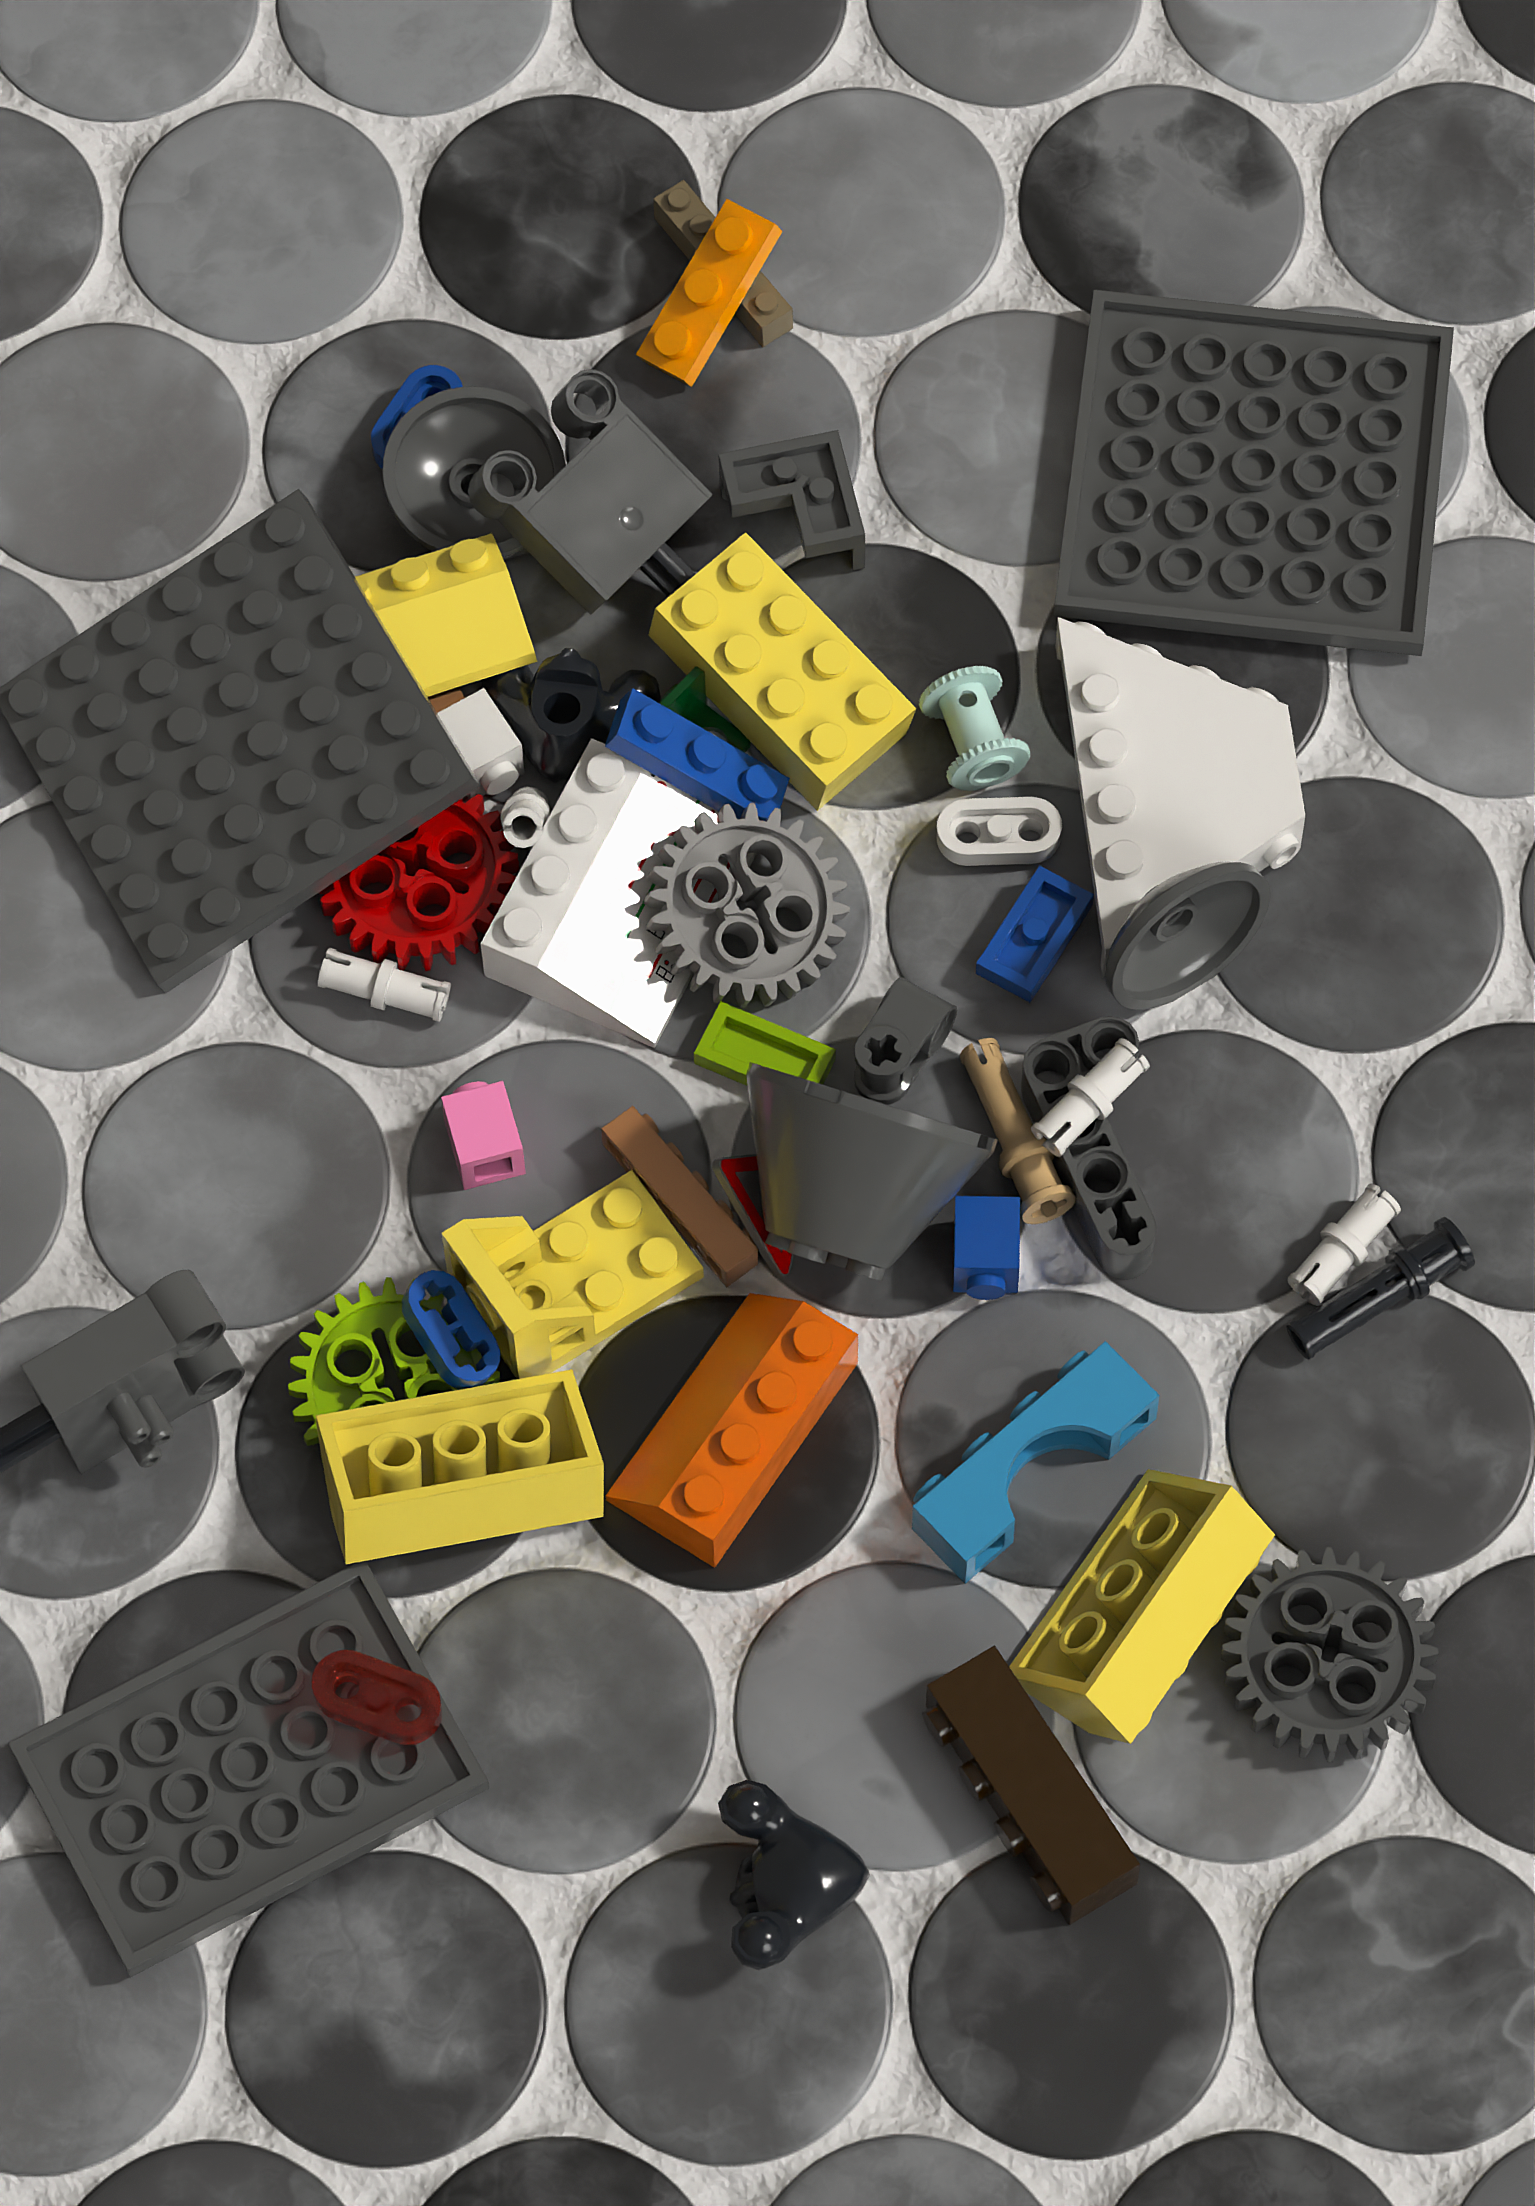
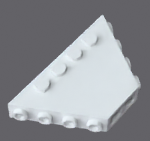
M1057 617L1055 647L1057 659L1061 660L1102 944L1101 971L1103 978L1106 972L1108 954L1118 932L1132 909L1147 892L1177 874L1216 862L1247 863L1255 867L1259 872L1269 865L1272 869L1283 866L1301 848L1305 810L1288 705L1279 702L1272 694L1265 690L1254 687L1245 689L1221 680L1217 674L1205 667L1197 665L1187 667L1166 659L1150 646L1139 643L1130 645L1106 636L1101 629L1090 623H1072Z

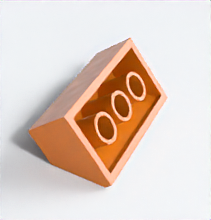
M749 1293L605 1496L606 1501L715 1568L858 1364V1334L804 1301Z

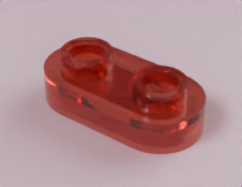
M339 1650L325 1656L313 1672L312 1690L316 1704L327 1717L402 1745H414L427 1740L436 1732L441 1723L442 1705L439 1692L428 1678L353 1650ZM344 1682H353L359 1686L357 1694L348 1699L338 1697L335 1691ZM405 1705H415L421 1709L419 1717L409 1722L400 1720L397 1717V1713Z

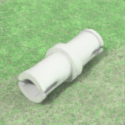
M534 787L520 788L507 799L502 808L501 823L504 829L503 833L507 841L515 847H531L540 840L543 834V827L551 811L548 799L542 791ZM521 815L528 816L531 819L524 818Z
M329 948L327 950L326 958L328 959L324 958L322 962L318 987H327L371 1000V1007L385 1010L386 1006L389 1005L424 1015L440 1022L447 1005L451 983L446 981L440 982L399 970L397 962L384 959L382 964L337 952L336 949Z
M1120 1038L1115 1043V1046L1085 1076L1077 1074L1067 1084L1069 1092L1039 1122H1036L1031 1127V1131L1036 1139L1040 1140L1043 1136L1047 1138L1042 1145L1052 1154L1060 1157L1065 1152V1149L1096 1118L1104 1120L1113 1111L1111 1103L1142 1072L1144 1073L1150 1067L1145 1056L1140 1055L1136 1059L1133 1055L1139 1050L1126 1039Z
M1372 1183L1368 1184L1364 1193L1338 1223L1330 1222L1320 1232L1322 1241L1287 1279L1289 1285L1299 1296L1304 1299L1308 1292H1310L1311 1295L1308 1298V1302L1319 1306L1324 1301V1297L1351 1266L1358 1267L1368 1257L1366 1248L1392 1218L1401 1212L1399 1204L1387 1191H1384L1378 1197L1377 1194L1381 1191L1380 1187Z

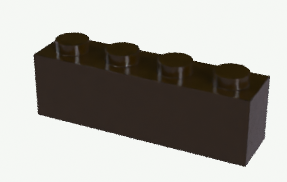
M995 1645L927 1685V1710L922 1712V1716L928 1730L941 1747L950 1743L963 1764L958 1767V1772L964 1785L977 1802L984 1798L987 1799L999 1817L994 1822V1827L1000 1840L1013 1857L1021 1853L1035 1872V1875L1030 1877L1032 1887L1041 1903L1049 1912L1059 1909L1067 1923L1071 1925L1137 1885L1140 1863Z

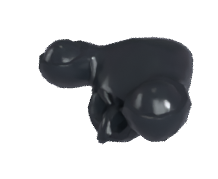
M565 648L561 653L543 660L535 675L526 665L481 680L482 687L486 690L500 713L509 721L513 732L522 744V750L529 762L542 776L553 782L570 779L591 738L606 744L620 699L632 688L658 703L661 700L657 679L645 670H629L614 680L608 692L603 691L600 672L593 662L581 658L578 651L572 648Z
M745 1780L728 1786L719 1800L718 1806L722 1822L740 1836L758 1840V1848L752 1855L743 1859L739 1868L735 1890L730 1894L731 1904L738 1908L739 1914L742 1917V1920L732 1927L731 1948L742 1965L761 1970L785 1960L802 1940L846 1909L861 1894L870 1874L861 1856L847 1843L823 1827L797 1815L766 1784Z

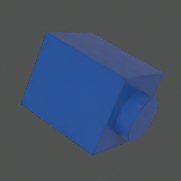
M955 1196L953 1292H967L968 1296L980 1300H993L1003 1297L1005 1293H1018L1020 1197Z

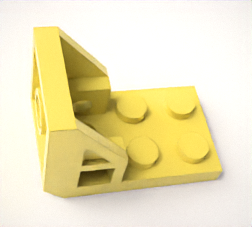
M630 1170L534 1231L523 1216L463 1219L441 1233L447 1273L453 1275L462 1284L495 1337L500 1349V1356L517 1379L554 1372L704 1278L703 1266L633 1170Z

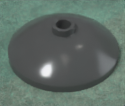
M477 386L444 390L425 398L412 407L400 419L391 433L383 458L382 478L385 497L401 527L418 543L433 552L453 546L462 540L475 539L492 533L502 557H507L523 550L524 547L498 520L484 517L477 512L471 504L469 496L461 488L470 483L474 474L492 455L499 451L511 450L521 453L530 460L535 468L537 477L535 489L540 492L566 466L560 441L547 420L531 405L514 395L497 389ZM497 473L490 475L491 485L496 492L507 497L514 496L513 484L507 477Z
M1216 862L1177 874L1152 888L1132 909L1110 948L1105 972V981L1109 992L1124 1007L1137 1010L1150 1009L1173 1002L1215 977L1242 952L1261 926L1270 903V887L1266 879L1255 867L1247 863Z

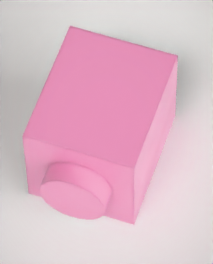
M482 1081L467 1083L455 1089L452 1094L441 1097L445 1126L464 1190L526 1174L523 1147L503 1081L492 1084Z

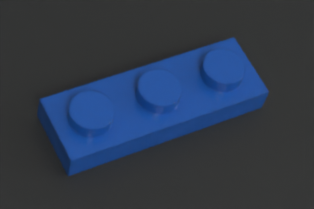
M634 688L620 699L605 747L718 812L723 805L729 804L737 819L741 818L744 809L749 803H755L759 820L765 821L775 808H781L790 779Z

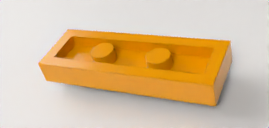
M726 199L636 355L643 362L692 387L783 231L775 223Z

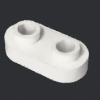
M1038 797L961 799L950 803L940 813L937 821V845L941 853L948 860L963 866L1040 863L1049 859L1058 850L1061 843L1062 819L1058 810L1050 802ZM1032 830L1041 837L1036 841H1026L1020 837V834L1024 831ZM969 832L975 834L978 840L973 843H963L957 837L962 833Z

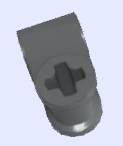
M898 978L886 992L877 1012L858 1037L854 1046L855 1062L857 1064L854 1071V1080L859 1095L886 1105L897 1102L905 1096L930 1057L937 1053L948 1037L956 1019L957 1007L904 978Z

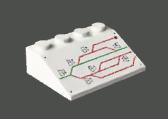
M591 738L547 819L540 840L533 845L481 942L484 976L655 1048L694 972L687 968L681 973L672 975L670 970L679 958L675 951L664 954H657L655 951L656 947L666 937L665 931L647 930L646 924L653 916L660 913L661 909L645 905L644 898L650 891L662 888L652 883L647 877L654 866H666L658 857L659 851L666 843L679 847L673 835L680 826L685 825L696 833L694 826L696 817L705 811L717 824L718 811L608 749L604 743ZM757 853L746 854L748 867H750ZM719 857V863L726 866L730 871L728 860L725 857ZM704 879L692 880L693 892L700 900L708 903L718 902V893L712 883Z

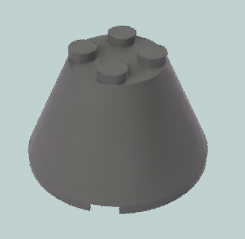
M752 1062L749 1063L746 1073L765 1230L768 1231L765 1243L787 1250L788 1253L824 1264L828 1262L843 1267L845 1270L876 1280H883L885 1270L892 1267L994 1153L998 1139Z

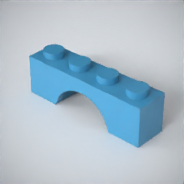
M1106 1341L1090 1355L1085 1350L1074 1355L1059 1371L1057 1375L1059 1381L1043 1395L1038 1391H1034L1026 1396L1010 1414L1011 1422L995 1436L987 1432L978 1437L962 1455L961 1460L964 1463L946 1478L941 1473L933 1476L915 1494L913 1498L915 1505H913L912 1530L965 1584L1013 1543L1015 1518L1008 1501L1007 1492L1014 1477L1028 1462L1042 1454L1060 1449L1084 1450L1109 1460L1156 1420L1160 1395Z

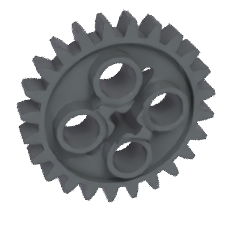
M1326 1547L1322 1563L1313 1565L1310 1557L1303 1549L1298 1551L1296 1569L1290 1571L1279 1559L1273 1561L1271 1569L1272 1583L1257 1574L1251 1577L1250 1590L1255 1598L1237 1594L1233 1609L1242 1618H1226L1224 1634L1235 1641L1222 1644L1221 1650L1222 1661L1237 1665L1225 1672L1224 1684L1227 1687H1245L1236 1696L1234 1707L1237 1711L1256 1707L1257 1711L1253 1718L1251 1729L1257 1732L1270 1724L1274 1725L1277 1728L1274 1747H1281L1292 1736L1299 1739L1298 1751L1300 1758L1305 1759L1315 1743L1322 1744L1327 1762H1333L1337 1747L1341 1744L1347 1745L1355 1760L1361 1759L1365 1738H1369L1375 1746L1383 1750L1387 1747L1389 1740L1386 1726L1405 1735L1411 1722L1405 1710L1417 1714L1423 1713L1427 1699L1418 1690L1426 1691L1433 1689L1436 1674L1424 1667L1436 1664L1439 1648L1421 1643L1433 1637L1435 1624L1431 1621H1414L1422 1612L1424 1600L1422 1597L1407 1601L1401 1599L1407 1584V1579L1404 1576L1388 1585L1383 1582L1385 1562L1380 1560L1367 1573L1360 1570L1359 1551H1353L1346 1565H1339L1336 1563L1332 1547ZM1308 1605L1321 1614L1322 1620L1313 1625H1302L1296 1622L1288 1611L1295 1606ZM1364 1622L1374 1623L1384 1630L1387 1637L1376 1643L1366 1642L1355 1634L1353 1628L1357 1624ZM1274 1636H1281L1286 1643L1275 1644L1272 1638ZM1325 1646H1332L1338 1649L1334 1662H1326L1321 1659ZM1384 1664L1387 1667V1671L1378 1672L1373 1665ZM1283 1665L1293 1666L1305 1675L1306 1680L1300 1685L1285 1686L1274 1678L1272 1671ZM1346 1683H1357L1369 1692L1371 1698L1367 1702L1360 1704L1349 1703L1338 1694L1337 1688Z

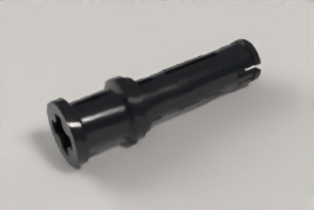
M1442 1217L1434 1222L1433 1231L1408 1247L1404 1248L1401 1245H1397L1389 1250L1388 1255L1385 1257V1265L1347 1289L1342 1290L1336 1296L1297 1321H1292L1286 1326L1295 1347L1309 1360L1325 1347L1333 1344L1356 1328L1363 1326L1369 1320L1405 1297L1411 1300L1416 1298L1422 1299L1429 1294V1286L1458 1268L1462 1271H1467L1475 1265L1474 1255L1463 1234L1450 1219ZM1436 1253H1440V1255L1430 1260L1429 1262L1423 1263L1425 1260L1432 1257ZM1394 1280L1395 1283L1389 1287L1386 1286L1388 1283ZM1368 1296L1371 1297V1299L1359 1305L1358 1307L1348 1312L1344 1316L1340 1317L1336 1321H1329L1337 1315H1339L1340 1313L1347 1310L1348 1308L1352 1307L1356 1303L1360 1302L1364 1298Z

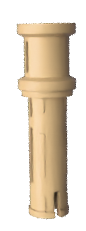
M994 1038L980 1039L978 1042L987 1063L981 1064L972 1043L961 1051L960 1060L967 1069L992 1124L994 1133L1003 1149L1000 1154L999 1168L1002 1175L1012 1179L1022 1200L1020 1216L1026 1224H1040L1054 1220L1072 1208L1076 1201V1196L1071 1187L1062 1184L1052 1162L1054 1154L1042 1145L1047 1139L1042 1137L1040 1140H1037L1032 1133V1121L1009 1074L1007 1065L1000 1052L998 1041Z

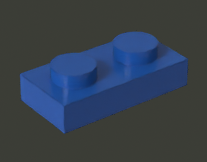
M1039 865L978 959L976 974L1031 1003L1092 908L1094 894Z

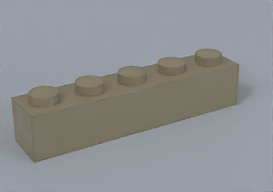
M682 180L653 198L654 219L691 261L716 217L690 186ZM759 271L735 315L758 343L765 347L793 329V308L766 276Z

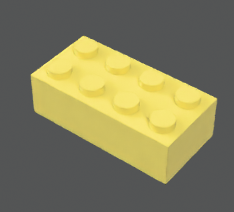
M746 532L655 608L648 636L686 675L696 666L705 672L706 696L781 774L790 778L789 782L817 811L907 734L916 711L914 705Z

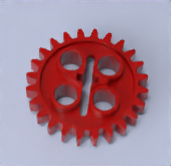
M480 794L472 797L466 803L462 802L463 798H461L411 831L416 835L410 840L393 843L379 852V855L373 856L320 891L319 894L324 895L320 898L323 915L334 916L332 919L334 934L341 936L351 932L349 939L351 951L354 953L363 950L371 944L373 962L378 964L386 958L389 952L396 954L398 969L402 971L407 967L411 956L420 957L425 971H431L433 954L442 953L451 966L455 965V947L461 944L472 953L477 954L479 952L477 933L486 934L494 916H496L516 879V876L512 874L519 871L518 853L510 852L514 845L509 843L503 831H500L502 828L501 813L496 810L483 815L485 810L484 800ZM462 852L473 856L469 861L462 864H453L446 861L447 857L454 853ZM380 882L389 885L387 890L378 894H369L362 891L365 886L371 883ZM469 890V891H468L467 893H465V894H460V893L455 892V891H459V892H460V891ZM432 904L442 905L447 908L445 912L437 916H425L419 913L422 908Z

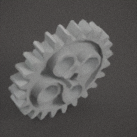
M755 803L748 804L740 819L736 818L731 806L725 804L718 812L717 824L705 811L701 812L694 820L696 833L685 825L680 826L673 835L679 847L666 843L658 853V857L666 866H654L647 877L652 883L662 888L650 891L644 898L645 905L661 909V912L653 916L646 924L647 930L665 931L666 937L656 947V953L664 954L675 951L679 958L673 964L670 973L676 975L687 968L693 971L694 976L690 985L691 991L695 992L706 981L714 984L713 1002L719 1003L729 990H734L739 1008H745L751 1001L754 991H757L761 1002L767 1007L777 998V986L787 998L795 997L800 991L798 978L811 986L821 976L816 964L828 967L837 956L827 944H839L847 933L841 927L832 923L844 919L850 912L849 906L833 901V898L847 887V882L843 880H829L827 876L829 871L837 864V857L819 860L815 852L819 849L824 839L818 836L806 843L799 837L804 821L801 819L794 822L788 830L780 827L781 810L775 808L765 821H761L758 818ZM758 853L766 857L770 862L772 875L765 877L752 872L748 867L746 854ZM722 856L728 860L730 871L726 866L719 863V857ZM704 879L712 883L718 893V902L708 903L700 900L693 892L692 880ZM739 898L743 903L753 900L758 909L755 912L751 908L741 911L736 902ZM782 907L794 911L800 918L802 924L801 931L792 932L783 928L777 920L776 909ZM733 934L741 938L748 950L747 957L741 959L729 955L723 948L721 942L722 935ZM764 939L775 948V954H769L766 951Z

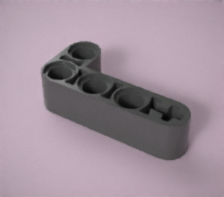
M1113 1016L1101 1017L1041 1039L1029 1047L1023 1060L1021 1093L1034 1124L1039 1122L1069 1092L1067 1084L1077 1074L1085 1076L1101 1060L1096 1057V1052L1103 1049H1112L1120 1038L1126 1039L1139 1050L1138 1034L1129 1022ZM1138 1052L1133 1055L1136 1059L1138 1058ZM1050 1070L1060 1073L1064 1076L1065 1080L1056 1084H1048L1037 1079L1036 1075ZM1108 1117L1104 1120L1096 1118L1087 1127L1090 1134L1083 1138L1075 1139L1060 1157L1054 1155L1052 1162L1062 1184L1071 1187L1076 1196V1201L1072 1207L1098 1264L1105 1273L1113 1278L1123 1280L1134 1279L1144 1274L1152 1264L1157 1226L1152 1211ZM1100 1178L1110 1181L1116 1188L1111 1192L1097 1193L1089 1189L1086 1183ZM1121 1217L1120 1229L1124 1238L1115 1239L1117 1219ZM1136 1242H1137L1136 1245H1132V1246H1129V1245H1128V1243L1131 1244V1243H1136Z

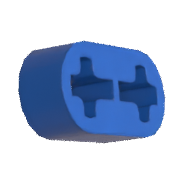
M431 1270L420 1274L408 1287L402 1299V1312L407 1324L440 1377L448 1385L458 1390L482 1386L493 1375L500 1362V1349L495 1337L462 1284L453 1275L438 1270ZM425 1289L432 1297L443 1294L447 1299V1304L441 1312L448 1326L436 1309L425 1312L421 1308L420 1303L426 1296ZM455 1337L465 1351L469 1352L477 1349L481 1353L482 1358L475 1365L477 1372L470 1364L459 1367L455 1363L454 1358L460 1352V1346Z

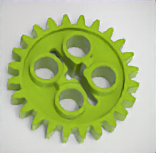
M386 1277L382 1295L375 1297L365 1282L359 1283V1302L353 1305L346 1297L337 1293L334 1295L338 1315L333 1318L319 1310L314 1313V1320L322 1331L320 1335L308 1332H301L299 1334V1343L310 1352V1356L291 1357L290 1367L297 1373L305 1375L306 1379L289 1383L288 1391L290 1396L308 1400L292 1411L295 1422L314 1421L315 1423L304 1435V1442L307 1446L319 1443L316 1415L395 1401L389 1388H381L385 1385L384 1367L372 1338V1333L376 1330H381L385 1334L398 1378L400 1380L408 1379L404 1382L405 1399L421 1397L431 1390L444 1392L458 1390L448 1385L440 1377L427 1354L411 1357L399 1350L397 1346L398 1339L402 1334L411 1329L402 1312V1299L404 1295L396 1293L395 1284L391 1277ZM444 1295L430 1296L428 1300L423 1299L420 1303L421 1308L425 1312L436 1309L448 1326L441 1312L444 1305ZM455 1337L460 1346V1352L454 1358L455 1363L459 1367L470 1364L477 1372L475 1365L482 1358L481 1353L477 1349L469 1352L465 1351ZM356 1349L363 1351L369 1356L372 1361L371 1366L366 1373L359 1377L344 1376L335 1367L337 1358L347 1350ZM495 1371L483 1385L499 1383L500 1372Z

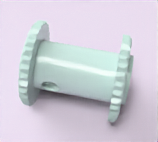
M971 666L945 674L932 682L924 690L919 700V707L925 716H929V718L934 717L935 719L941 718L946 721L959 755L956 761L952 762V765L948 767L949 770L946 771V777L949 784L959 790L976 791L1003 783L1019 773L1030 758L1029 747L1024 741L1020 739L1015 740V738L1005 739L990 702L997 695V692L1001 690L1000 687L1003 681L1000 673L990 667Z

